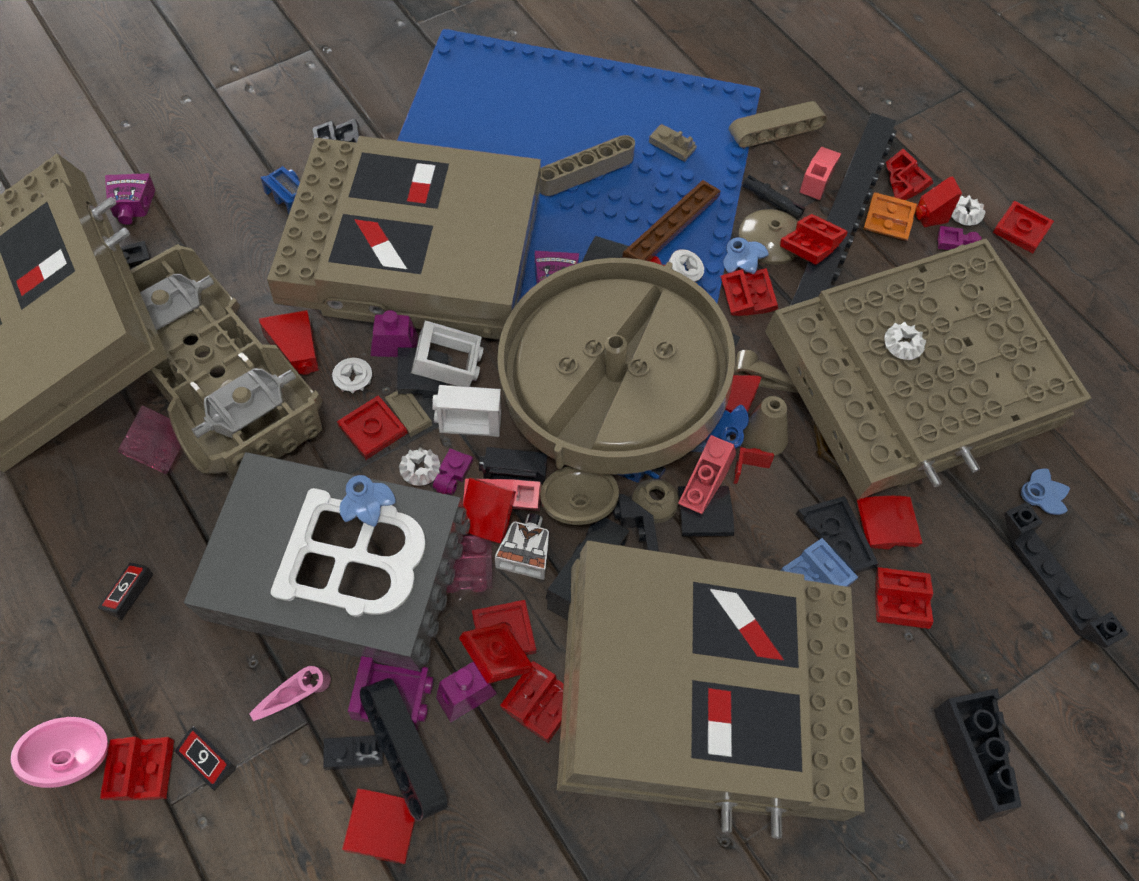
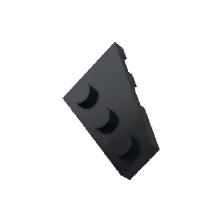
M845 496L798 509L796 515L819 540L823 538L855 574L877 567L879 563Z

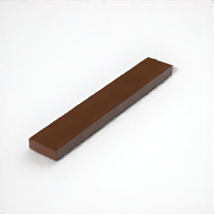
M702 180L625 249L622 257L650 261L720 196L721 190Z

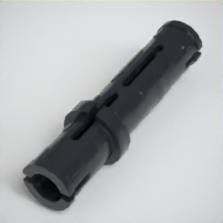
M750 174L742 184L743 188L757 195L758 199L771 203L796 220L801 218L806 209L771 188L770 184H764Z

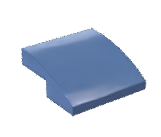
M823 538L805 549L798 558L781 569V571L804 574V580L849 587L858 578Z

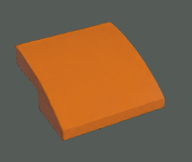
M874 192L863 229L907 241L917 204Z

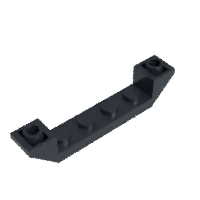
M619 494L617 505L613 509L614 520H618L619 525L624 528L637 527L638 542L643 543V549L659 552L653 515L625 494Z
M1028 502L1004 514L1011 547L1077 635L1104 648L1129 635L1112 612L1102 617L1098 615L1035 532L1043 522Z

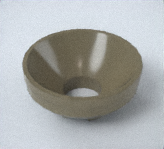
M648 479L641 482L636 487L632 496L634 502L653 515L654 523H663L670 520L678 509L677 491L669 482L662 479ZM653 489H659L664 493V498L654 500L650 497L649 492Z

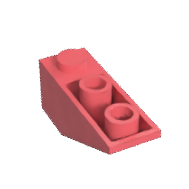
M821 147L805 173L799 193L820 200L841 157V153Z
M710 435L678 502L679 505L703 514L726 477L736 456L734 444Z
M465 479L463 502L469 479ZM477 479L516 491L512 509L540 512V492L542 487L540 482Z

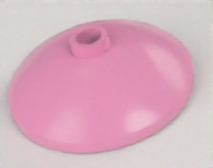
M64 717L49 720L26 732L15 744L11 754L13 771L21 781L36 787L55 788L75 783L91 774L103 762L108 751L107 736L100 725L89 719Z

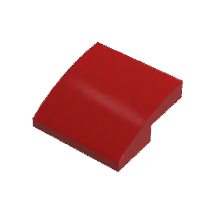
M810 214L797 222L795 231L781 238L780 247L814 264H818L838 247L847 236L848 231Z
M767 268L757 270L755 274H744L742 269L721 275L731 315L746 316L779 310Z
M469 478L463 502L464 508L467 510V516L471 521L468 533L501 544L506 536L516 491Z
M874 496L857 500L865 537L871 548L889 550L895 545L918 547L923 543L911 497Z
M877 567L875 582L876 621L931 629L933 624L930 602L933 596L931 575L929 573Z
M532 661L533 668L531 671L520 677L500 707L525 728L549 743L561 726L564 683L557 680L554 673Z
M138 737L110 739L100 799L118 801L166 799L174 739L170 737L143 740Z
M357 789L342 850L347 853L371 856L376 860L405 864L415 819L412 817L404 798Z

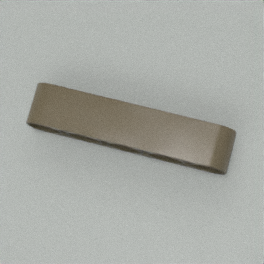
M810 101L736 119L730 124L729 132L738 145L743 148L817 130L826 123L827 116L815 101Z
M622 135L543 166L539 181L540 193L545 196H551L632 163L635 150L634 138Z

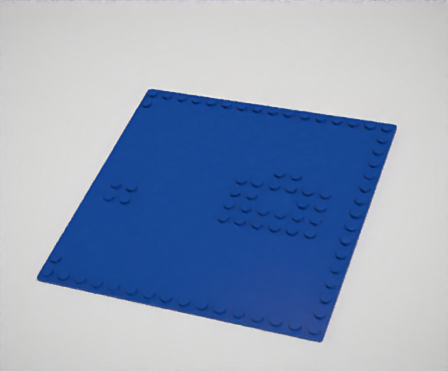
M444 29L441 31L397 141L541 159L542 168L622 135L631 136L635 140L632 163L551 196H545L540 193L520 299L536 285L534 269L535 251L579 253V263H581L595 236L630 246L695 186L704 180L721 190L720 196L655 256L659 258L662 265H666L672 254L677 250H688L696 254L703 263L704 274L695 283L701 286L718 303L722 283L721 275H723L725 268L723 260L727 255L726 247L731 239L749 146L742 148L738 145L729 132V126L736 119L756 114L760 89L732 82ZM661 124L676 132L681 131L682 136L686 138L689 136L693 138L697 148L685 162L649 143L650 135ZM685 262L683 266H685V270L688 271L689 269H687V265Z

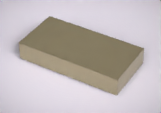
M395 391L385 397V402L406 427L410 437L432 426V421L412 394H398V391Z

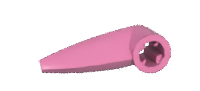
M316 666L303 668L277 687L250 712L252 720L255 721L279 712L312 693L325 691L331 682L329 672L322 667ZM313 674L319 676V680H316L318 681L317 685L310 683V679H313L311 678Z

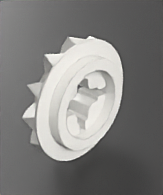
M970 195L966 198L961 196L951 217L964 225H976L983 220L986 211L983 210L984 204H979L978 199L973 200ZM965 207H969V214H967Z
M677 250L672 254L669 262L673 264V270L682 273L694 282L700 280L704 274V266L696 254L688 250ZM685 262H686V265H687V266H686L687 269H689L688 271H686V270H685V266H683V264H684Z
M906 322L899 325L895 323L885 334L887 349L894 356L903 360L918 358L925 350L926 340L922 338L923 332H918L915 329V325L908 326ZM902 337L912 339L910 343L907 341L899 343Z
M347 358L335 366L332 377L335 386H338L342 392L346 390L353 394L354 391L359 389L363 391L366 385H370L372 370L370 365L362 359ZM352 370H354V373L356 374L355 380L351 381L349 378L351 376Z
M420 447L418 450H409L406 456H402L399 468L401 476L406 482L422 486L435 480L437 474L440 473L439 468L441 465L438 455H435L431 449L427 451ZM421 461H424L426 468L420 467L416 470L415 463L420 464Z

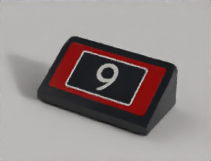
M130 562L98 606V609L122 620L154 575L149 567Z
M194 726L189 729L174 751L213 791L236 770L234 765Z

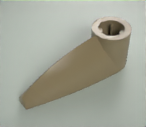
M741 350L737 353L734 375L762 377L759 384L761 387L799 393L790 376L776 367L758 360L755 352Z

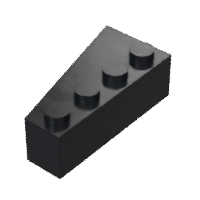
M605 517L598 520L597 523L593 522L587 531L586 538L582 543L578 544L572 557L548 588L545 597L547 599V609L568 621L569 604L571 603V568L576 559H580V552L586 542L593 541L625 546L628 541L629 530Z
M998 688L949 698L934 709L980 822L1005 816L1022 807L1015 771L1010 766L1008 753L1011 752L1009 741L1005 740L1002 726L1005 723L1003 712H999L997 700L1000 697Z

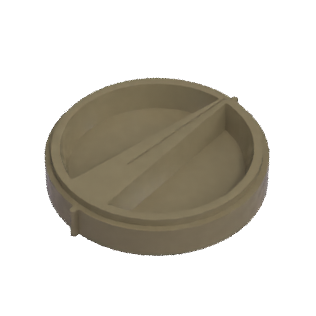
M604 258L566 267L551 274L531 288L516 304L506 320L498 345L497 358L500 383L506 407L521 433L536 448L555 459L558 469H561L566 464L576 469L601 474H630L652 470L667 465L695 449L714 430L723 416L731 394L735 368V345L729 323L715 300L693 280L673 270L671 262H667L663 266L640 259Z

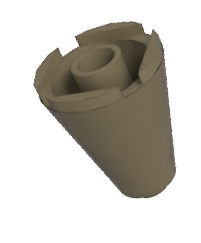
M770 396L765 398L748 416L749 424L743 431L744 441L742 444L747 449L757 448L764 452L774 453V456L785 451L789 441L787 405L781 398Z

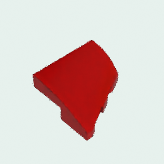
M904 149L886 162L895 198L901 200L910 199L933 184L932 178L918 166L917 161Z

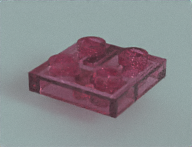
M142 406L117 452L167 474L181 446L173 431L170 419Z

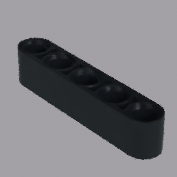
M386 678L361 687L360 700L412 817L417 821H421L445 810L448 804L446 793L394 681Z

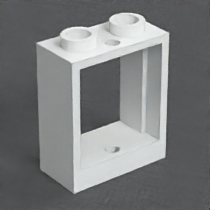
M425 320L419 335L411 373L456 386L469 387L472 380H477L480 367L476 366L477 361L481 360L483 347H480L481 336ZM430 342L469 353L466 370L427 360Z
M439 385L438 395L433 396V410H435L434 422L439 424L440 433L499 437L501 389Z

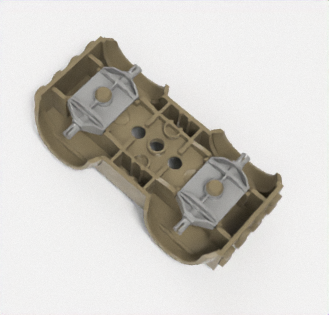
M177 244L131 269V273L168 358L150 369L146 374L169 401L170 404L167 410L173 431L184 453L199 471L207 474L226 473L233 482L245 452L278 459L282 455L295 450L298 445L307 439L314 438L323 430L318 414L323 402L316 390L313 391L276 345H262L237 316L241 307L237 300L229 295L192 248ZM191 335L198 337L196 344H184L186 337ZM203 351L210 352L204 358L197 357ZM215 368L225 369V374L222 377L214 378L210 375L211 371Z

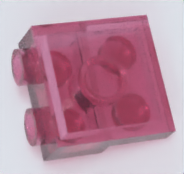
M463 536L461 542L463 544L462 555L459 560L456 559L453 567L455 569L454 581L452 585H448L446 592L455 593L462 589L482 592L492 588L491 541L478 536Z

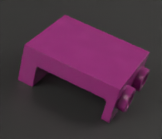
M361 656L348 708L351 720L370 722L360 700V689L369 684L390 678L396 684L416 730H419L420 721L425 722L428 704H424L426 694H431L434 677H430L429 668L422 667V671L417 672L400 667L375 664L373 658Z

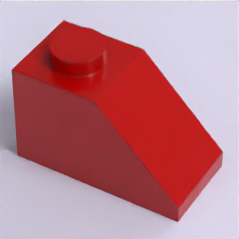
M954 177L947 178L921 197L915 212L923 227L949 222L962 195Z

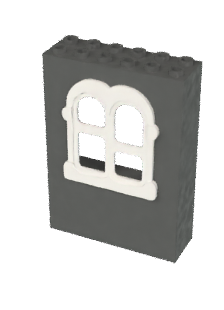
M245 452L184 604L204 621L359 658L361 656L370 657L376 662L421 672L423 664L426 665L430 658L431 648H429L431 638H435L439 628L438 615L440 611L445 609L447 603V595L445 593L448 585H452L454 581L455 569L453 567L456 559L459 560L462 555L463 535L468 534L471 521L467 516V510L464 508L460 497L370 479L372 483L387 485L395 496V504L380 506L381 511L378 523L395 525L404 531L406 539L402 550L390 557L368 553L367 547L374 527L363 523L357 543L352 549L316 542L312 540V534L320 513L325 510L340 513V503L347 495L346 485L356 475ZM357 485L355 492L363 491L364 485ZM309 552L333 557L336 560L329 582L324 589L296 583L304 556ZM356 562L386 570L391 578V587L387 594L377 600H365L340 594L338 590L347 564Z

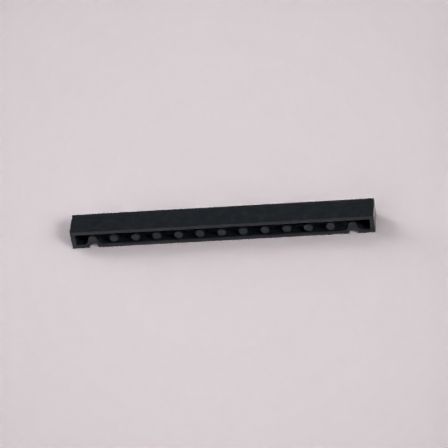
M875 113L871 114L826 220L847 230V236L832 253L818 264L809 261L791 305L819 297L821 291L834 287V285H831L832 281L837 282L841 269L837 267L845 262L848 252L844 250L851 247L855 237L851 233L857 232L861 222L857 218L858 216L863 217L867 207L864 201L869 202L873 192L870 186L875 187L880 175L876 171L881 172L886 160L882 156L887 157L891 147L888 142L893 143L897 130L893 128L896 120Z

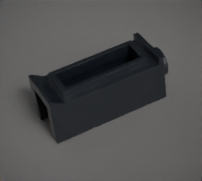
M486 447L485 456H480L479 471L483 472V479L535 481L543 485L546 479L548 455L540 452Z

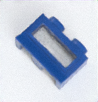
M282 166L271 174L261 176L260 178L264 192L267 195L272 192L277 204L286 203L289 215L300 181L293 170L288 171Z

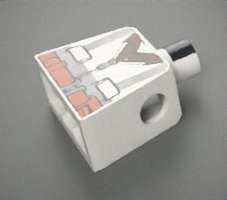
M530 513L527 515L525 524L519 522L511 524L496 553V568L542 580L545 579L549 531L540 528L543 520L541 516Z

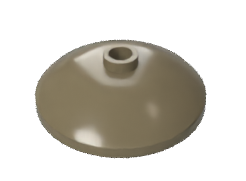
M764 209L749 214L742 221L738 237L744 238L748 242H759L768 250L769 255L758 259L759 262L779 265L791 262L798 257V255L780 247L781 238L796 230L798 221L791 215L779 210Z
M568 466L557 470L545 480L541 487L540 497L544 510L555 520L566 524L584 525L601 520L613 511L618 502L619 489L616 480L611 474L593 473Z

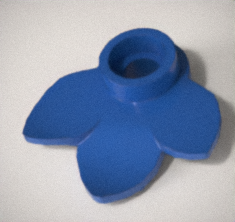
M739 405L732 413L725 410L720 421L707 436L706 440L708 441L710 435L734 444L735 449L741 446L744 441L743 431L749 424V417L745 407ZM733 434L736 436L733 441L727 440L729 435Z

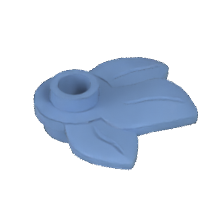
M740 237L733 238L727 244V255L723 260V264L728 273H732L740 268L745 272L755 274L758 259L767 257L769 255L768 250L759 242H748Z
M1049 469L1034 471L1031 474L1030 481L1021 488L1022 498L1031 505H1038L1049 514L1061 515L1068 511L1061 501L1066 497L1070 488L1059 482L1051 481Z
M357 475L352 477L346 485L347 495L340 503V514L345 522H349L357 516L363 523L375 527L380 517V506L395 504V496L387 485L372 483L368 477ZM357 485H364L363 491L355 492Z

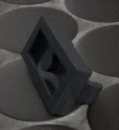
M376 735L324 739L323 768L325 771L384 766L383 751Z

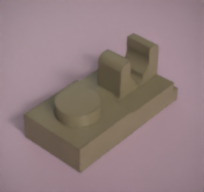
M663 124L649 137V143L684 162L697 148L691 136L686 138L682 136L681 131L676 132Z

